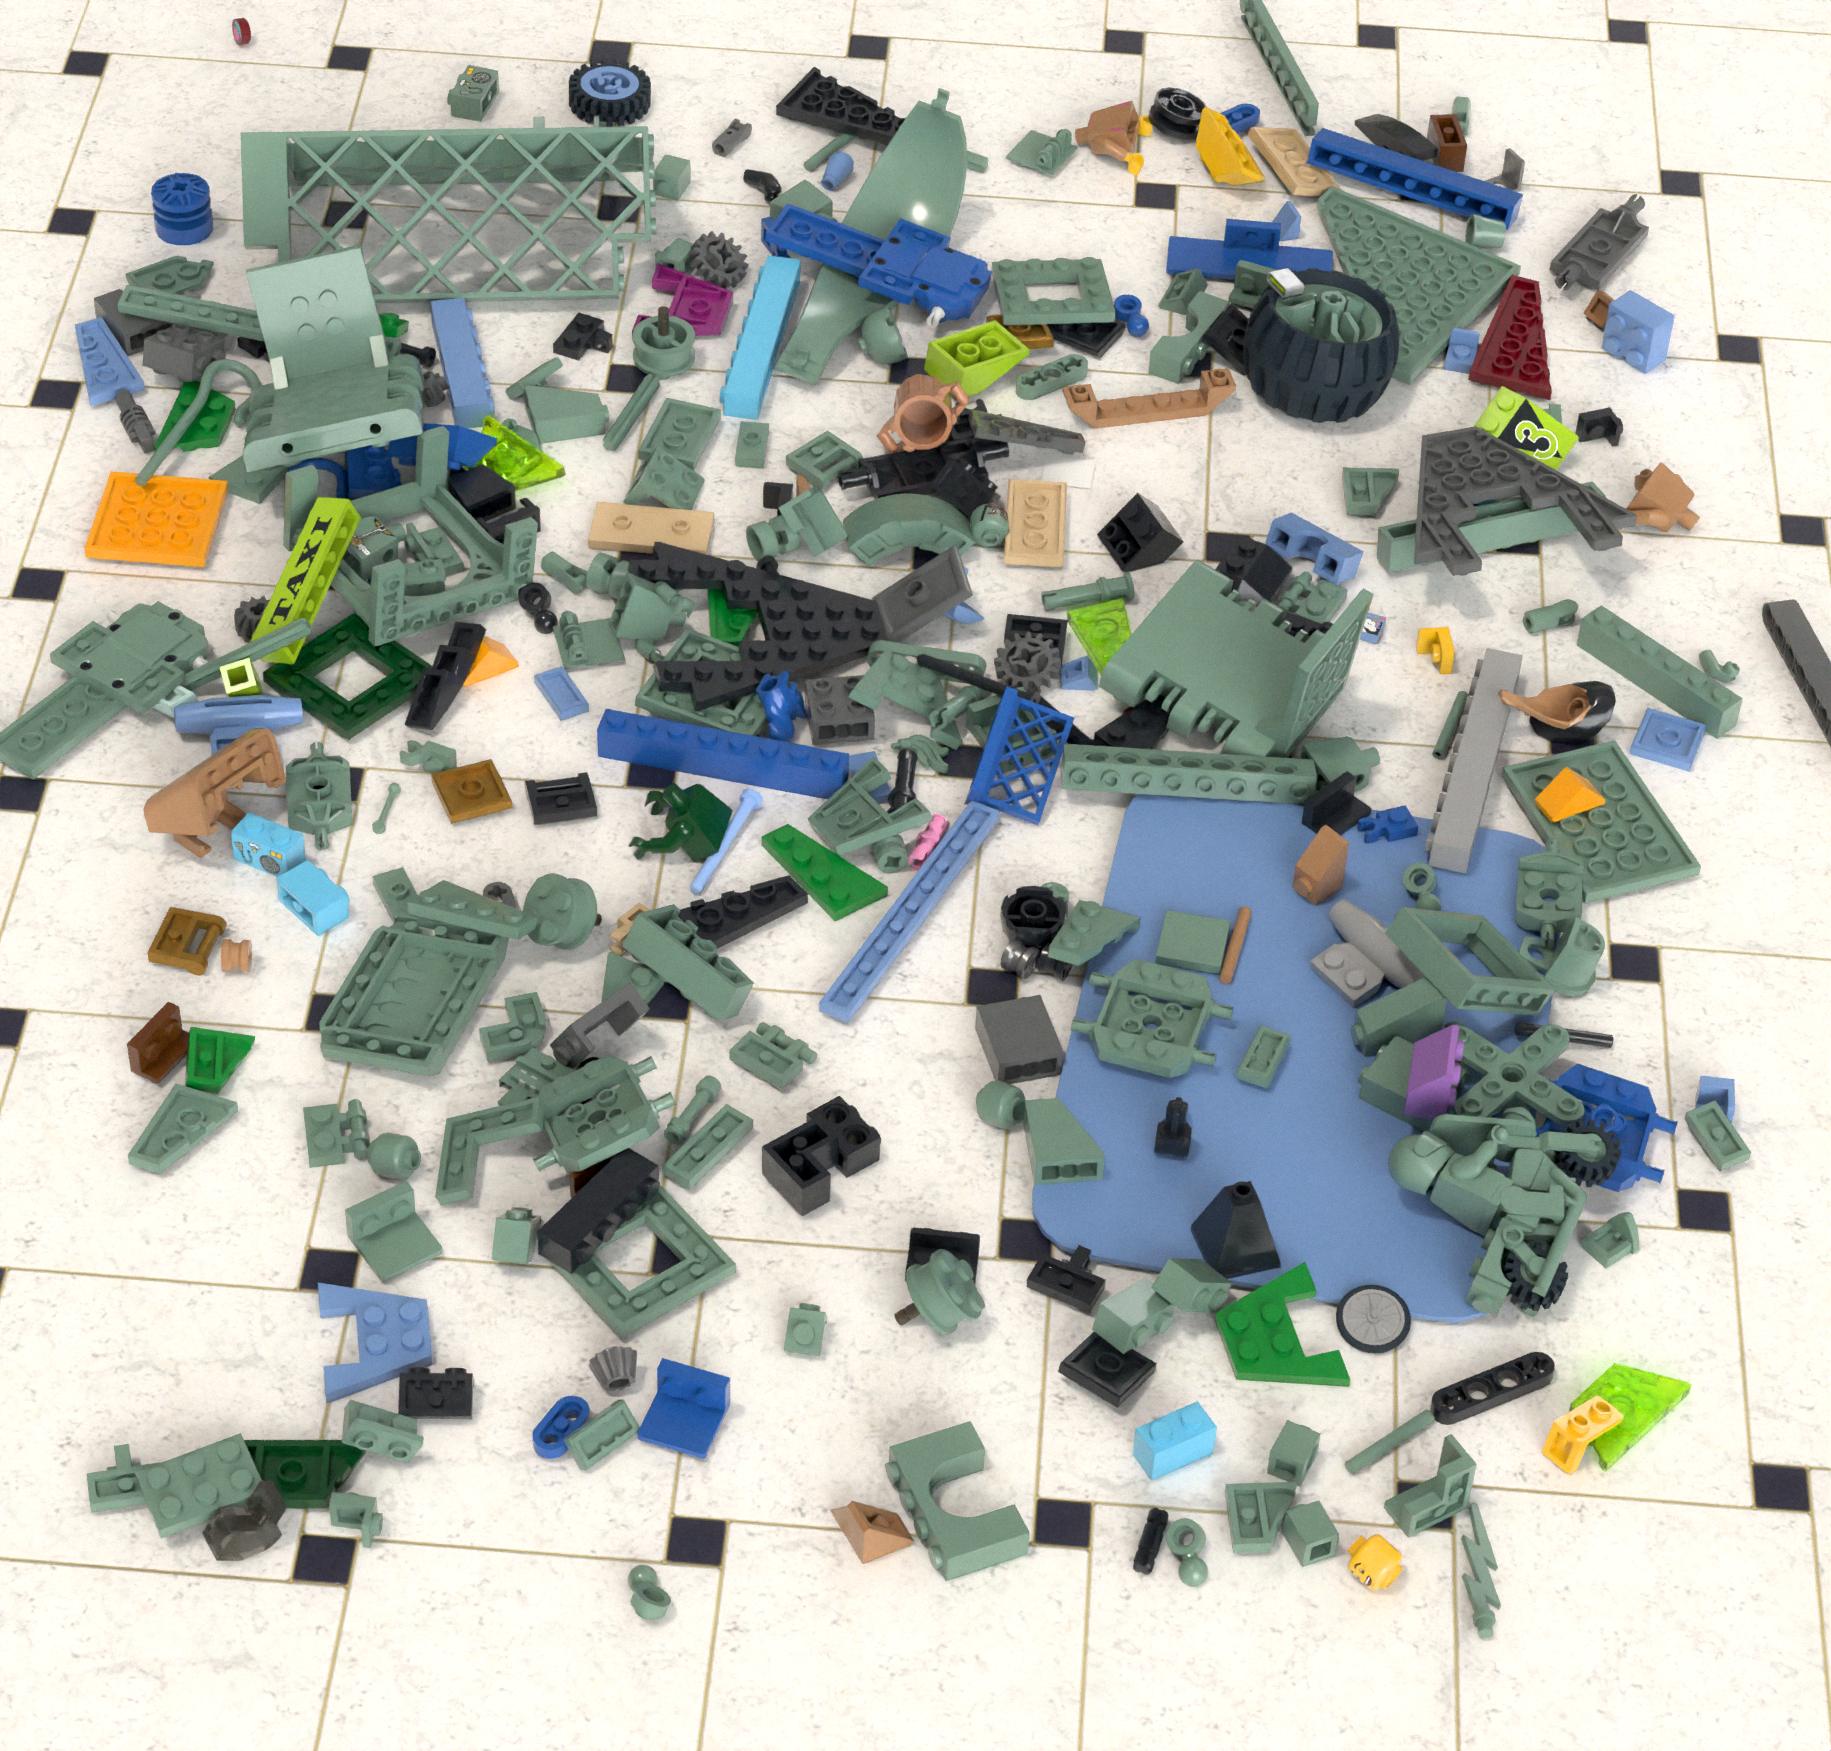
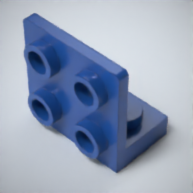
M662 1358L657 1368V1393L640 1426L638 1439L698 1458H706L730 1406V1377Z

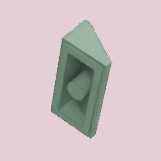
M1193 269L1176 274L1158 305L1159 308L1187 315L1189 303L1199 291L1205 292L1208 286L1201 270Z

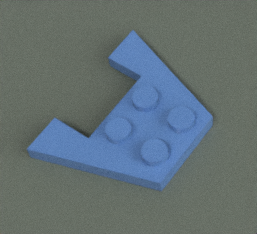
M318 1282L320 1318L356 1314L360 1363L323 1366L326 1404L400 1377V1373H408L409 1368H424L433 1364L427 1299Z

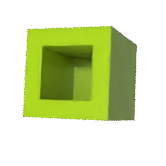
M250 658L219 667L228 697L264 695L258 672Z

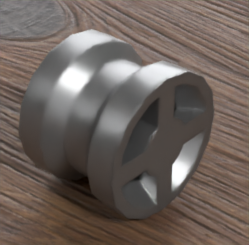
M1013 939L1005 948L1000 965L1008 971L1013 969L1019 977L1027 979L1038 965L1040 951L1034 947L1027 948L1021 941Z

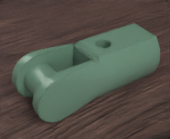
M1457 96L1453 101L1452 114L1457 115L1462 132H1464V135H1467L1471 101L1468 97Z
M553 551L542 558L541 569L561 582L573 594H578L581 592L582 587H587L586 578L588 572L571 564Z
M1566 599L1551 606L1527 611L1523 617L1524 627L1532 634L1559 626L1571 625L1575 622L1578 604L1573 600Z

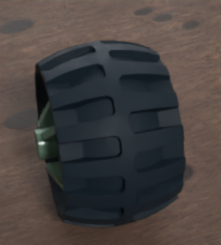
M1308 268L1305 271L1298 272L1296 270L1291 271L1304 284L1303 293L1283 298L1269 285L1250 314L1245 330L1243 354L1245 370L1251 387L1257 395L1265 399L1266 404L1274 409L1278 408L1286 412L1287 415L1297 419L1300 417L1317 423H1323L1324 421L1340 423L1346 422L1352 417L1358 418L1365 414L1379 400L1394 373L1399 353V327L1395 309L1392 303L1387 302L1385 295L1380 290L1372 288L1366 281L1360 278H1353L1339 271H1323L1318 268Z

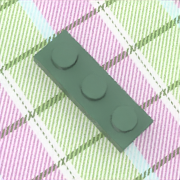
M726 1104L662 1165V1174L690 1190L753 1129V1119Z

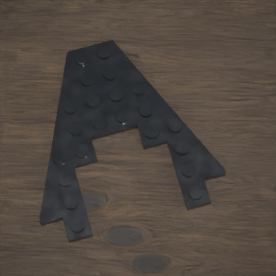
M654 542L653 554L655 560L629 561V573L652 583L666 582L673 589H722L727 609H757L766 641H740L738 650L741 661H655L654 674L658 690L689 691L694 711H700L755 693L765 674L770 673L773 677L780 675L783 671H787L789 673L788 681H792L866 657L873 642L878 640L888 641L875 600L746 566L739 560L728 561L662 542Z

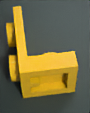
M1595 1396L1553 1422L1541 1453L1569 1475L1578 1469L1587 1444L1620 1424L1624 1415L1600 1396Z

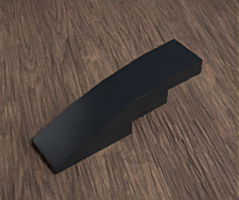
M1374 114L1355 120L1354 125L1376 146L1422 161L1437 157L1438 148L1409 125L1395 118Z
M455 622L448 646L439 645L432 669L423 668L404 724L405 726L427 730L434 729L463 686L487 630L481 624Z

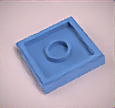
M1647 708L1632 742L1629 754L1689 772L1705 735L1707 725Z

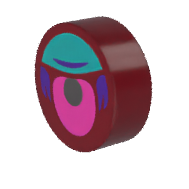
M245 18L234 19L232 22V32L237 45L249 44L251 30L248 21Z

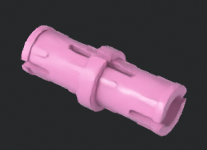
M932 815L934 821L929 822L923 833L920 832L918 834L915 848L908 856V864H911L910 867L919 871L940 843L946 830H948L950 822L946 821L944 823L947 818L943 815Z

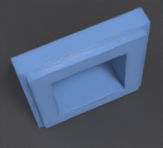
M1286 201L1272 221L1273 223H1281L1280 241L1282 242L1298 239L1301 215L1293 203Z
M1088 655L1062 665L1060 673L1061 688L1063 690L1092 691L1098 689V670Z

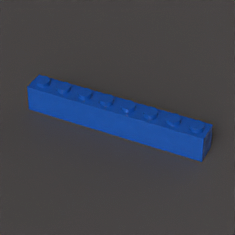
M1322 128L1312 139L1307 159L1308 164L1470 217L1471 214H1481L1483 217L1504 221L1506 230L1517 219L1524 195Z
M605 709L597 728L598 757L822 799H829L849 780V753L611 709Z

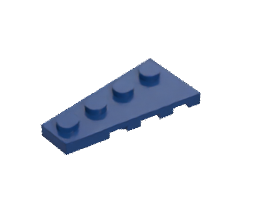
M369 445L345 451L348 498H362L402 485L400 481L401 475L398 469L394 468L392 457L387 456L388 450L385 449V446L375 448Z

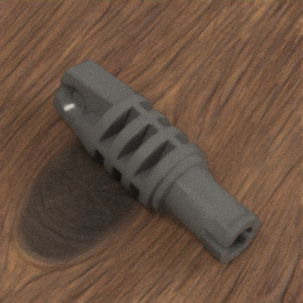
M123 390L115 395V401L121 411L120 421L131 442H138L144 453L153 451L154 444L152 443L151 436L156 434L146 412L143 407L135 403L129 391Z

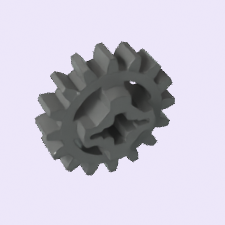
M711 231L708 236L703 233L694 242L688 257L694 259L690 266L698 269L695 273L696 276L702 275L705 277L704 281H711L716 286L721 284L722 288L728 289L730 285L733 288L736 287L747 274L745 271L749 264L744 262L747 255L740 254L741 245H733L734 238L731 237L729 240H726L724 233H720L716 237L715 233Z
M1027 632L1025 638H1021L1018 633L1014 634L1015 641L1011 642L1005 639V649L997 648L998 657L994 658L997 679H1002V683L1005 685H1012L1013 688L1023 687L1026 692L1034 689L1041 693L1040 686L1044 685L1050 688L1052 687L1051 679L1059 678L1058 669H1061L1059 649L1053 647L1051 639L1044 642L1043 634L1041 633L1036 638H1032L1031 632Z

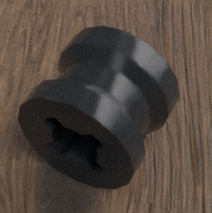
M1049 941L1041 952L1037 970L1043 974L1050 972L1055 975L1056 979L1064 981L1069 975L1073 964L1049 958L1048 951L1052 943Z

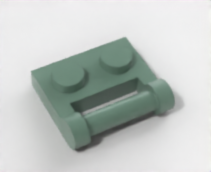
M826 431L786 455V465L800 475H803V477L811 482L813 487L819 485L821 490L828 487L830 481L838 477L839 471L859 468V459L864 458L858 450L831 432ZM840 457L844 458V460L832 466L828 470L824 472L820 471L821 469L836 461Z

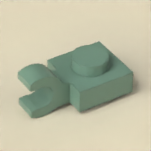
M409 740L407 746L410 753L400 751L399 753L402 764L407 766L423 764V771L431 774L457 768L456 750L431 741H427L423 746L417 741Z

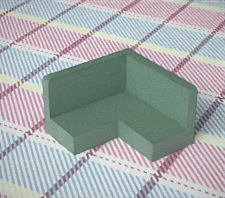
M819 485L806 490L778 508L792 532H800L814 557L848 537L847 531Z
M1450 1434L1444 1437L1437 1476L1386 1500L1384 1509L1407 1537L1417 1534L1468 1508L1477 1464L1455 1437Z

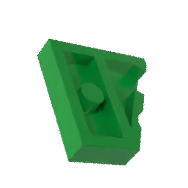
M190 1027L187 1044L185 1086L199 1091L219 1093L252 1049L255 1036Z

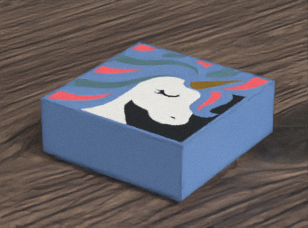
M1368 613L1360 640L1377 644L1385 627L1386 617Z

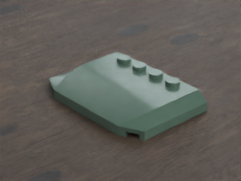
M401 912L397 915L398 921L389 928L381 926L374 931L319 1022L322 1042L320 1043V1048L324 1058L434 1076L440 1074L504 962L509 938Z

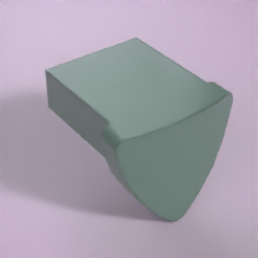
M1630 1212L1617 1214L1609 1219L1605 1225L1583 1238L1581 1247L1605 1269L1629 1253L1633 1254L1639 1250L1638 1229Z

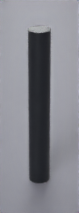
M1517 1022L1515 1025V1035L1530 1037L1543 1025ZM1564 1028L1569 1033L1570 1043L1611 1048L1614 1038L1611 1034Z

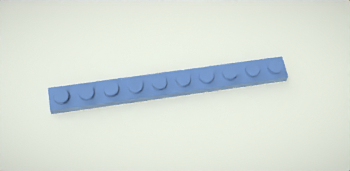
M971 800L819 1002V1012L846 1023L850 1022L998 823L1000 811Z

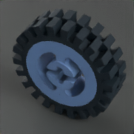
M606 59L601 60V65H598L596 61L590 62V67L583 64L581 65V70L575 69L574 75L571 74L569 77V107H571L573 114L577 113L579 119L585 117V122L591 123L594 116H599V122H607V127H613V122H617L618 126H624V120L632 124L635 122V118L638 120L642 119L643 114L646 115L648 108L651 106L650 78L648 75L646 76V72L643 69L639 71V67L636 65L629 68V62L624 61L622 65H618V60H612V64H607Z

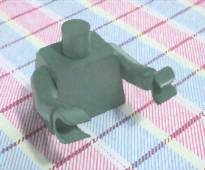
M627 573L608 624L615 637L636 639L637 652L650 662H654V669L655 661H662L665 658L661 651L654 646L655 640L664 638L668 625L683 627L686 621V612L689 618L695 608V603L681 596L666 582L652 583Z

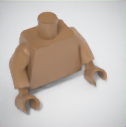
M1660 462L1653 472L1649 469H1644L1640 472V475L1635 476L1634 487L1638 492L1626 509L1636 514V525L1645 524L1653 526L1662 532H1668L1675 522H1678L1688 531L1695 526L1700 517L1687 508L1695 495L1683 482L1680 475L1674 474L1664 463Z

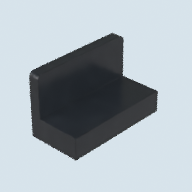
M1346 771L1306 799L1304 802L1302 824L1316 834L1323 826L1327 825L1341 836L1358 824L1361 818L1369 816L1371 814V807L1354 796L1356 777Z

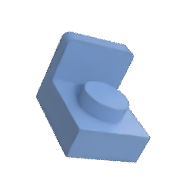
M1452 328L1444 370L1469 374L1477 354L1479 332Z

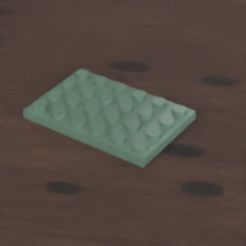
M1615 740L1503 767L1502 778L1544 842L1548 837H1552L1551 844H1553L1554 837L1559 839L1558 852L1584 862L1582 900L1584 903L1699 875L1701 865ZM1565 767L1588 779L1605 799V804L1553 823L1549 821L1534 803L1535 798Z

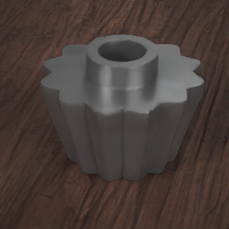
M609 1347L601 1353L595 1354V1357L589 1360L590 1370L601 1387L606 1389V1391L622 1390L635 1382L637 1350H632L631 1347Z

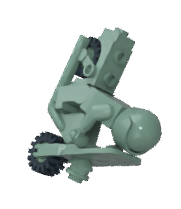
M1514 1107L1506 1109L1502 1114V1118L1453 1114L1439 1115L1433 1119L1429 1132L1425 1130L1422 1135H1408L1400 1139L1393 1146L1388 1158V1167L1392 1178L1399 1186L1408 1191L1427 1195L1432 1191L1430 1196L1432 1203L1469 1229L1485 1236L1481 1248L1487 1250L1483 1259L1478 1256L1476 1257L1468 1276L1475 1279L1466 1297V1303L1482 1313L1498 1316L1506 1296L1512 1294L1510 1302L1514 1305L1518 1300L1523 1302L1521 1309H1524V1313L1534 1317L1537 1315L1541 1305L1546 1310L1550 1308L1552 1303L1555 1304L1559 1300L1566 1286L1569 1273L1566 1272L1568 1267L1566 1262L1560 1263L1587 1199L1586 1193L1580 1185L1582 1181H1586V1187H1592L1594 1182H1596L1597 1186L1602 1185L1605 1179L1608 1181L1611 1178L1620 1160L1621 1149H1618L1620 1141L1619 1139L1613 1140L1615 1133L1612 1129L1608 1133L1604 1131L1607 1125L1601 1123L1598 1128L1594 1126L1595 1120H1589L1587 1126H1585L1584 1120H1579L1576 1126L1573 1123L1568 1125L1563 1133L1547 1131L1535 1137L1536 1121L1531 1113L1525 1108ZM1495 1159L1510 1163L1506 1177L1504 1174L1496 1171Z

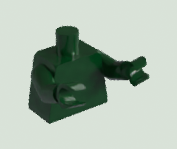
M673 783L663 793L650 791L647 794L645 806L656 801L652 806L651 815H658L663 811V808L669 807L665 820V825L669 831L664 837L651 838L648 841L640 837H633L628 846L638 847L634 854L637 859L643 858L645 853L649 851L652 854L674 853L682 847L695 863L719 852L733 812L728 805L701 784H694L682 790L676 783Z

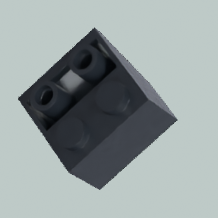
M1138 492L1097 534L1125 573L1164 563L1184 542L1160 507Z

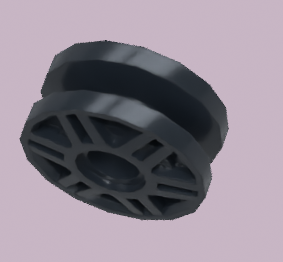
M1171 87L1162 88L1155 95L1154 105L1149 110L1148 118L1153 126L1166 135L1178 139H1194L1198 135L1202 110L1207 106L1199 97L1188 91Z

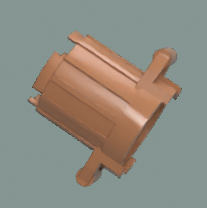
M922 374L911 376L900 385L899 389L897 388L894 415L883 425L876 436L889 453L902 450L912 452L915 449L930 450L941 445L948 438L952 425L957 422V416L964 410L970 398L958 382L943 384L935 376L931 377ZM950 391L959 403L953 408L949 395ZM891 430V434H893L896 430L902 441L896 444L888 431Z

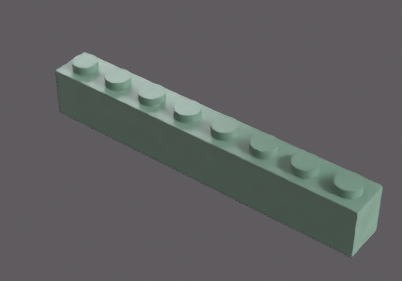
M1593 481L1582 483L1587 488L1606 497ZM1522 497L1476 506V520L1456 524L1477 554L1499 548H1509L1513 545L1527 542L1533 543L1540 539L1560 537L1564 534L1578 531L1559 505L1547 507L1543 510H1531ZM1417 519L1378 527L1377 559L1389 573L1440 562L1414 564Z

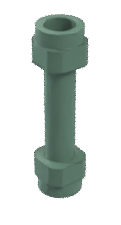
M707 1075L696 1085V1095L679 1118L673 1117L667 1124L664 1136L669 1142L678 1145L690 1134V1124L707 1102L712 1103L718 1096V1092L721 1090V1083L718 1079Z

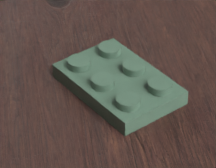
M666 398L638 450V459L646 460L658 446L690 469L695 470L721 419V409Z
M241 1433L135 1472L136 1481L161 1539L267 1499L266 1489Z

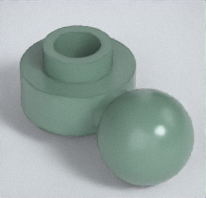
M1422 862L1410 865L1403 874V883L1410 894L1419 897L1415 908L1441 911L1439 898L1431 894L1437 885V876L1428 864ZM1426 878L1425 884L1417 885L1418 880Z
M1188 1518L1178 1519L1169 1526L1166 1533V1542L1171 1551L1183 1557V1561L1178 1569L1181 1581L1188 1586L1196 1587L1204 1583L1208 1576L1206 1563L1197 1556L1205 1546L1206 1535L1203 1528L1195 1521ZM1192 1534V1542L1189 1545H1184L1183 1540L1185 1536Z
M638 1565L628 1575V1585L634 1592L630 1603L635 1609L636 1614L643 1619L654 1620L662 1618L668 1610L671 1598L666 1591L656 1586L658 1578L655 1570L648 1565Z

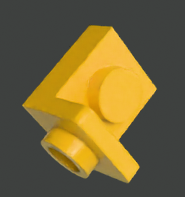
M1449 627L1420 628L1416 644L1417 654H1431L1432 662H1437L1440 674H1452L1455 650Z

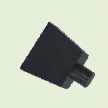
M478 465L469 470L460 466L459 471H450V479L448 480L449 493L473 518L482 517L485 521H489L516 509L515 486L486 465Z

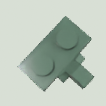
M129 1444L114 1446L116 1466L107 1467L106 1471L87 1473L91 1513L146 1504L136 1481L135 1472L161 1462L141 1465V1462L132 1463Z

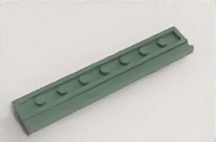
M1240 0V10L1242 13H1245V15H1241V19L1305 136L1315 135L1313 126L1317 124L1319 103L1262 0Z

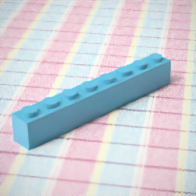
M768 255L765 266H760L758 274L759 283H755L753 288L754 300H749L748 317L744 316L742 323L743 334H738L737 351L732 353V369H727L725 377L726 386H722L720 390L719 402L724 404V416L754 420L759 418L800 285V259Z

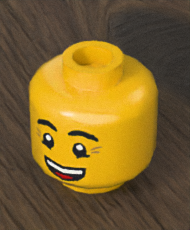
M1374 1534L1368 1539L1361 1535L1347 1551L1352 1556L1348 1562L1349 1571L1371 1590L1378 1589L1379 1587H1382L1384 1590L1387 1589L1404 1569L1400 1565L1402 1554L1379 1534Z

